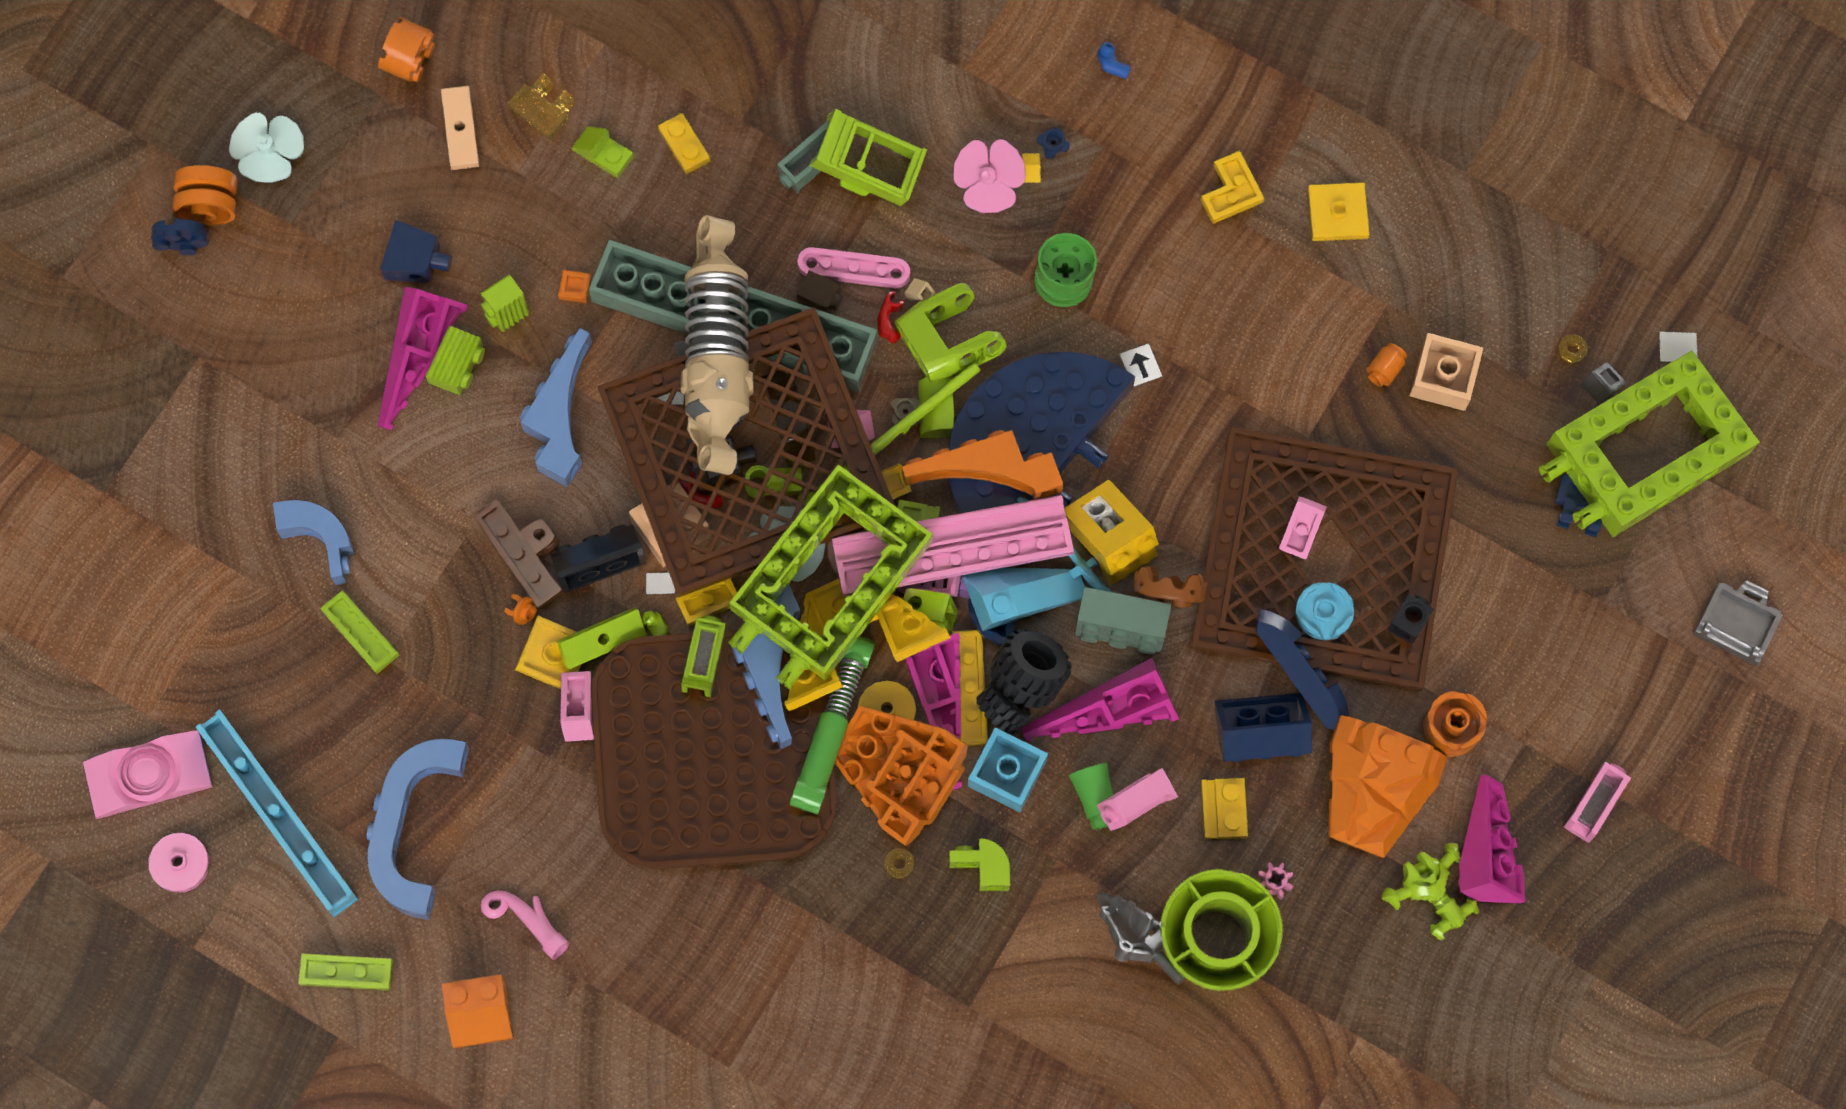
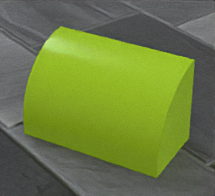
M953 376L929 381L927 377L918 382L919 403L922 404L952 380ZM953 393L920 419L919 438L951 437L954 427Z

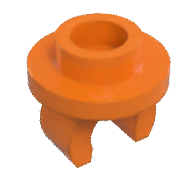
M512 594L511 598L517 601V605L514 610L505 608L504 611L507 615L512 616L517 624L525 625L535 617L537 612L536 604L531 597Z

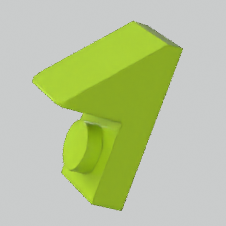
M587 126L572 147L574 152L616 178L620 177L634 158L633 152L610 139L609 131L604 128Z

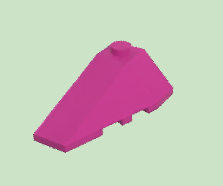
M1486 774L1481 775L1459 863L1460 877L1458 882L1460 892L1478 902L1523 903L1525 902L1524 873L1522 865H1516L1513 849L1517 848L1516 839L1511 837L1507 827V822L1510 821L1511 817L1502 783Z

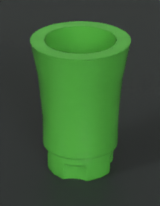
M1108 763L1094 765L1070 774L1068 777L1079 796L1087 820H1090L1092 830L1108 827L1097 807V804L1113 795Z

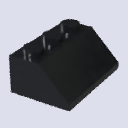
M618 525L612 528L608 534L588 536L582 540L583 543L574 546L570 544L563 545L557 548L555 553L550 554L564 594L646 564L643 549L633 525Z

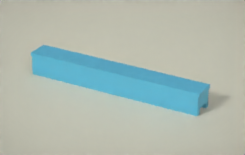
M221 710L215 712L216 715L202 725L198 724L196 729L333 917L337 916L355 903L358 898Z

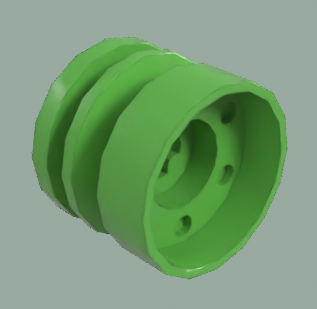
M1062 233L1056 234L1044 242L1039 249L1034 276L1036 291L1043 300L1053 306L1070 307L1086 299L1092 289L1097 266L1096 252L1089 241L1077 234Z

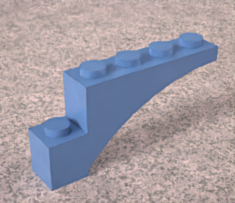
M579 328L576 335L572 334L568 338L564 347L566 351L561 359H555L550 368L551 375L546 382L542 381L535 392L536 399L531 406L527 405L520 416L523 432L547 444L546 446L542 445L535 455V464L538 472L566 487L570 485L582 465L580 455L574 450L571 434V404L576 377L582 361L592 344L590 333Z
M788 584L775 603L778 606H784L788 614L798 619L800 618V608ZM757 634L743 654L738 652L737 648L734 649L732 647V651L737 663L743 662L747 672L743 673L749 690L755 689L758 699L754 701L760 716L766 715L770 725L766 726V730L771 742H777L780 749L790 746L792 742V737L784 717L780 682L775 678L780 673L783 649L765 635Z

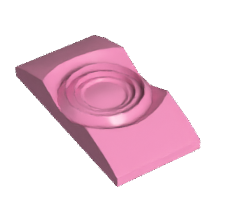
M198 730L162 736L135 747L115 749L83 762L96 819L213 787L201 735Z

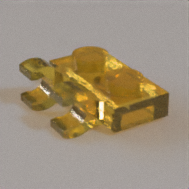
M543 73L531 88L524 83L508 101L507 106L551 140L568 121V116L564 112L572 108L575 100L572 99L574 96L565 89L559 94L553 104L546 100L543 96L547 95L554 85L551 83L552 79Z

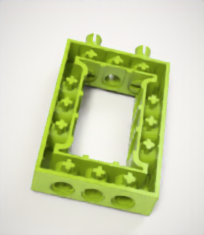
M1691 350L1554 432L1546 445L1556 458L1541 465L1539 472L1541 476L1547 473V476L1543 478L1546 482H1551L1566 472L1590 504L1580 511L1573 513L1572 516L1575 523L1581 520V523L1577 526L1583 530L1596 520L1601 519L1611 536L1615 537L1748 456L1760 442ZM1677 395L1684 405L1683 409L1685 412L1691 414L1701 428V434L1703 436L1706 435L1709 440L1628 488L1598 446L1605 438L1615 432L1617 435L1621 433L1627 425L1635 420H1643L1650 411L1660 405L1662 407L1666 406Z
M837 465L730 601L731 611L741 617L744 624L728 643L743 654L757 634H763L789 653L790 661L779 675L775 677L781 684L784 682V686L788 689L792 688L805 669H810L826 680L931 545L933 534L843 467ZM845 513L888 546L880 553L879 561L869 574L866 572L862 576V583L851 597L847 596L845 598L844 606L834 619L827 621L824 626V634L821 637L816 632L811 631L807 623H800L786 612L784 606H778L775 601Z

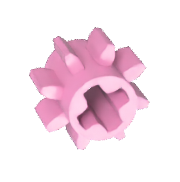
M1269 862L1267 864V873L1259 871L1257 876L1263 879V882L1260 884L1271 895H1277L1281 900L1284 897L1283 889L1291 891L1293 888L1291 884L1287 883L1293 876V872L1286 873L1283 870L1284 863H1281L1279 867H1273ZM1272 875L1275 879H1281L1278 887L1275 883H1269Z

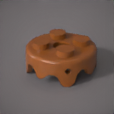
M1148 565L1142 567L1140 571L1135 570L1133 591L1142 594L1143 599L1163 602V599L1172 600L1171 605L1189 608L1192 607V603H1203L1205 601L1208 582H1205L1203 575L1198 573L1189 575L1185 583L1177 575H1172L1170 578L1164 577L1159 581L1156 567Z

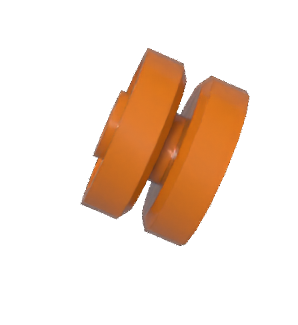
M194 165L177 170L174 174L173 185L177 193L173 197L172 202L174 217L197 221L205 226L222 225L233 221L236 217V202L233 198L237 193L238 179L236 175L229 170L207 165Z

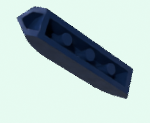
M1260 609L1255 631L1324 726L1329 729H1335L1340 715L1349 717L1347 702L1338 683H1335L1328 688L1325 687L1324 684L1328 682L1319 667L1314 670L1307 662L1311 656L1300 643L1295 646L1293 643L1302 634L1292 623L1278 614Z

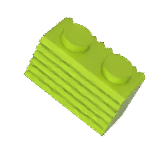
M510 274L481 292L483 303L480 305L485 312L486 320L492 328L497 326L501 332H505L506 328L510 329L511 325L515 326V322L519 323L520 319L529 316L524 293Z
M449 326L426 374L428 383L461 395L462 390L468 389L472 382L473 373L471 371L474 365L480 364L484 357L485 348H483L481 338Z

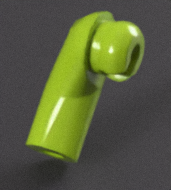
M651 610L643 614L642 622L646 625L652 636L668 635L669 627L661 614Z

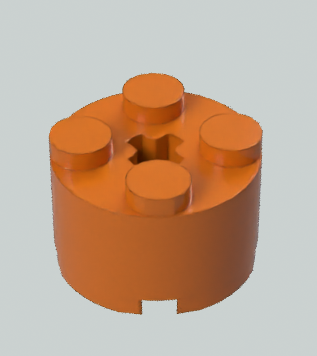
M399 17V23L395 21L384 42L382 49L385 50L386 56L385 59L379 57L378 68L406 81L418 83L424 70L421 64L424 58L429 59L434 51L435 43H433L435 34L430 29Z
M1456 691L1446 692L1440 695L1427 711L1422 724L1423 732L1427 742L1434 747V750L1441 752L1446 757L1461 756L1474 749L1484 735L1487 715L1482 703L1473 695ZM1458 721V722L1460 723V726H1459V727H1457V726H1454V727H1453V726L1450 724V722H1453V723H1454V722Z

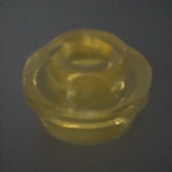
M1571 334L1561 340L1558 350L1564 360L1575 363L1581 361L1586 356L1588 347L1586 341L1581 336ZM1569 346H1574V347H1576L1577 352H1576V353H1571V352H1569L1568 347H1569Z
M894 849L885 858V869L894 878H905L913 871V856L905 849ZM897 859H901L905 862V866L897 869L894 866V862Z

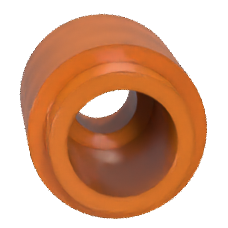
M1393 343L1382 347L1366 369L1369 374V380L1380 387L1383 385L1389 386L1406 364V352Z

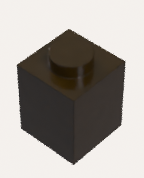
M810 270L797 293V303L811 308L815 307V309L829 314L832 310L837 311L843 295L840 294L839 283Z

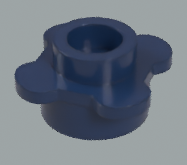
M1057 127L1046 131L1044 134H1040L1037 138L1038 145L1043 147L1044 155L1048 159H1053L1056 154L1067 152L1070 148V143L1065 141L1062 130Z

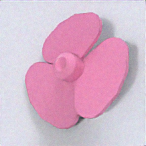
M1002 139L995 141L991 145L990 163L985 143L980 140H974L960 151L954 164V181L956 185L960 188H968L964 194L965 204L969 208L982 213H998L1012 207L1016 201V193L1012 188L1023 185L1026 178L1024 161L1018 150Z

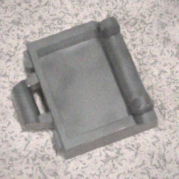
M1748 580L1737 591L1725 583H1719L1714 589L1693 635L1757 666L1767 650L1783 614L1771 606H1766L1768 590ZM1743 592L1760 599V602L1743 595Z

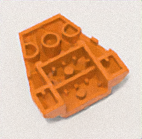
M859 706L847 726L835 764L850 785H855L863 797L861 799L866 807H870L879 819L877 823L880 827L902 844L909 845L920 834L925 825H930L935 820L964 772L965 766L962 763L967 756L968 744L944 728L865 706Z
M1340 715L1330 741V753H1333L1332 771H1329V781H1332V799H1329L1328 837L1384 858L1430 795L1438 787L1447 757L1441 752L1433 750L1434 747L1380 724L1366 723L1356 718Z

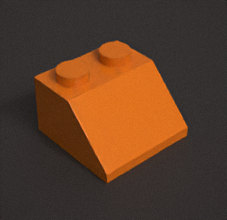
M502 974L441 984L445 1015L453 1049L513 1039L506 980Z

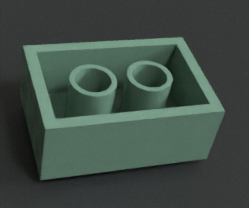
M1084 587L1075 635L1080 636L1081 640L1089 643H1097L1100 640L1109 642V645L1114 648L1125 649L1126 646L1138 648V651L1144 654L1161 653L1171 604Z

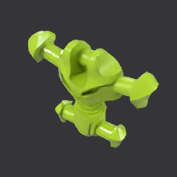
M1452 842L1445 844V854L1440 860L1432 858L1425 852H1420L1417 854V864L1413 866L1410 862H1406L1403 865L1404 879L1402 884L1404 887L1397 890L1385 888L1382 893V900L1390 903L1396 910L1400 908V901L1409 897L1412 901L1416 899L1432 902L1436 907L1435 913L1442 920L1436 925L1430 924V934L1437 937L1440 941L1445 939L1443 934L1448 930L1460 928L1464 924L1466 917L1472 912L1475 915H1478L1480 912L1476 900L1467 897L1466 903L1459 907L1455 899L1449 898L1448 894L1445 893L1446 880H1448V875L1450 874L1447 869L1454 861L1460 863L1461 859L1458 844Z

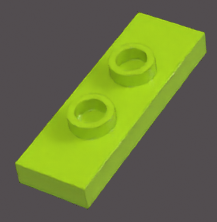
M343 590L320 608L376 674L400 656Z

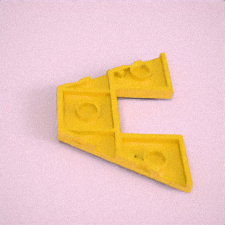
M839 579L812 590L805 595V611L801 616L800 623H807L810 630L816 632L821 637L824 634V626L829 619L833 620L844 606L846 597L842 595ZM893 594L871 621L879 619L896 662L951 638L946 628H941L929 620L924 613L916 611L912 605ZM834 668L826 680L810 669H805L789 690L788 700H785V706L788 711L842 688L843 686L836 668Z

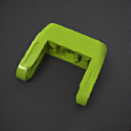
M956 284L922 300L895 320L902 340L929 381L956 376L973 362L978 366L999 356L1006 348V341L999 332L986 331L948 349L933 327L967 310L974 300V293L968 284ZM962 294H966L964 298L956 301V299L959 296H961ZM937 306H941L937 311L930 313ZM997 340L993 346L987 347L991 342ZM971 353L969 357L961 360L964 355Z

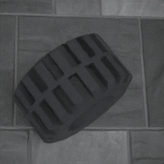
M1021 629L1016 630L1008 635L990 665V670L992 671L990 674L991 678L996 681L995 686L997 689L1002 690L1003 695L1006 698H1011L1014 703H1021L1024 707L1028 708L1031 706L1041 708L1042 705L1046 707L1055 699L1071 674V662L1068 661L1069 656L1067 652L1062 650L1063 647L1059 643L1054 642L1052 637L1043 635V632H1033L1032 629H1025V631Z

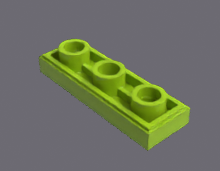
M633 607L557 641L565 668L572 669L612 651L626 641L644 637L647 634L638 608ZM603 634L602 639L598 641L599 636Z

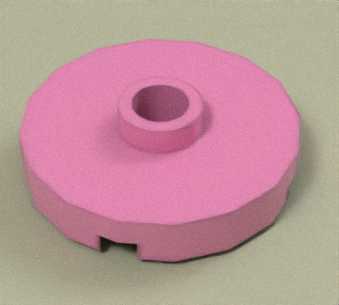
M172 833L162 838L153 847L149 856V871L153 880L163 889L170 892H188L198 887L208 873L209 854L206 847L195 836L186 833ZM176 858H183V863L180 866L176 867L173 865Z

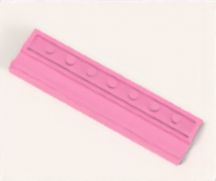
M1062 495L917 521V523L933 534V541L898 587L1073 555L1074 549ZM869 531L832 538L843 597L851 596L862 583V576L866 572L869 574L879 561L880 553L888 546Z

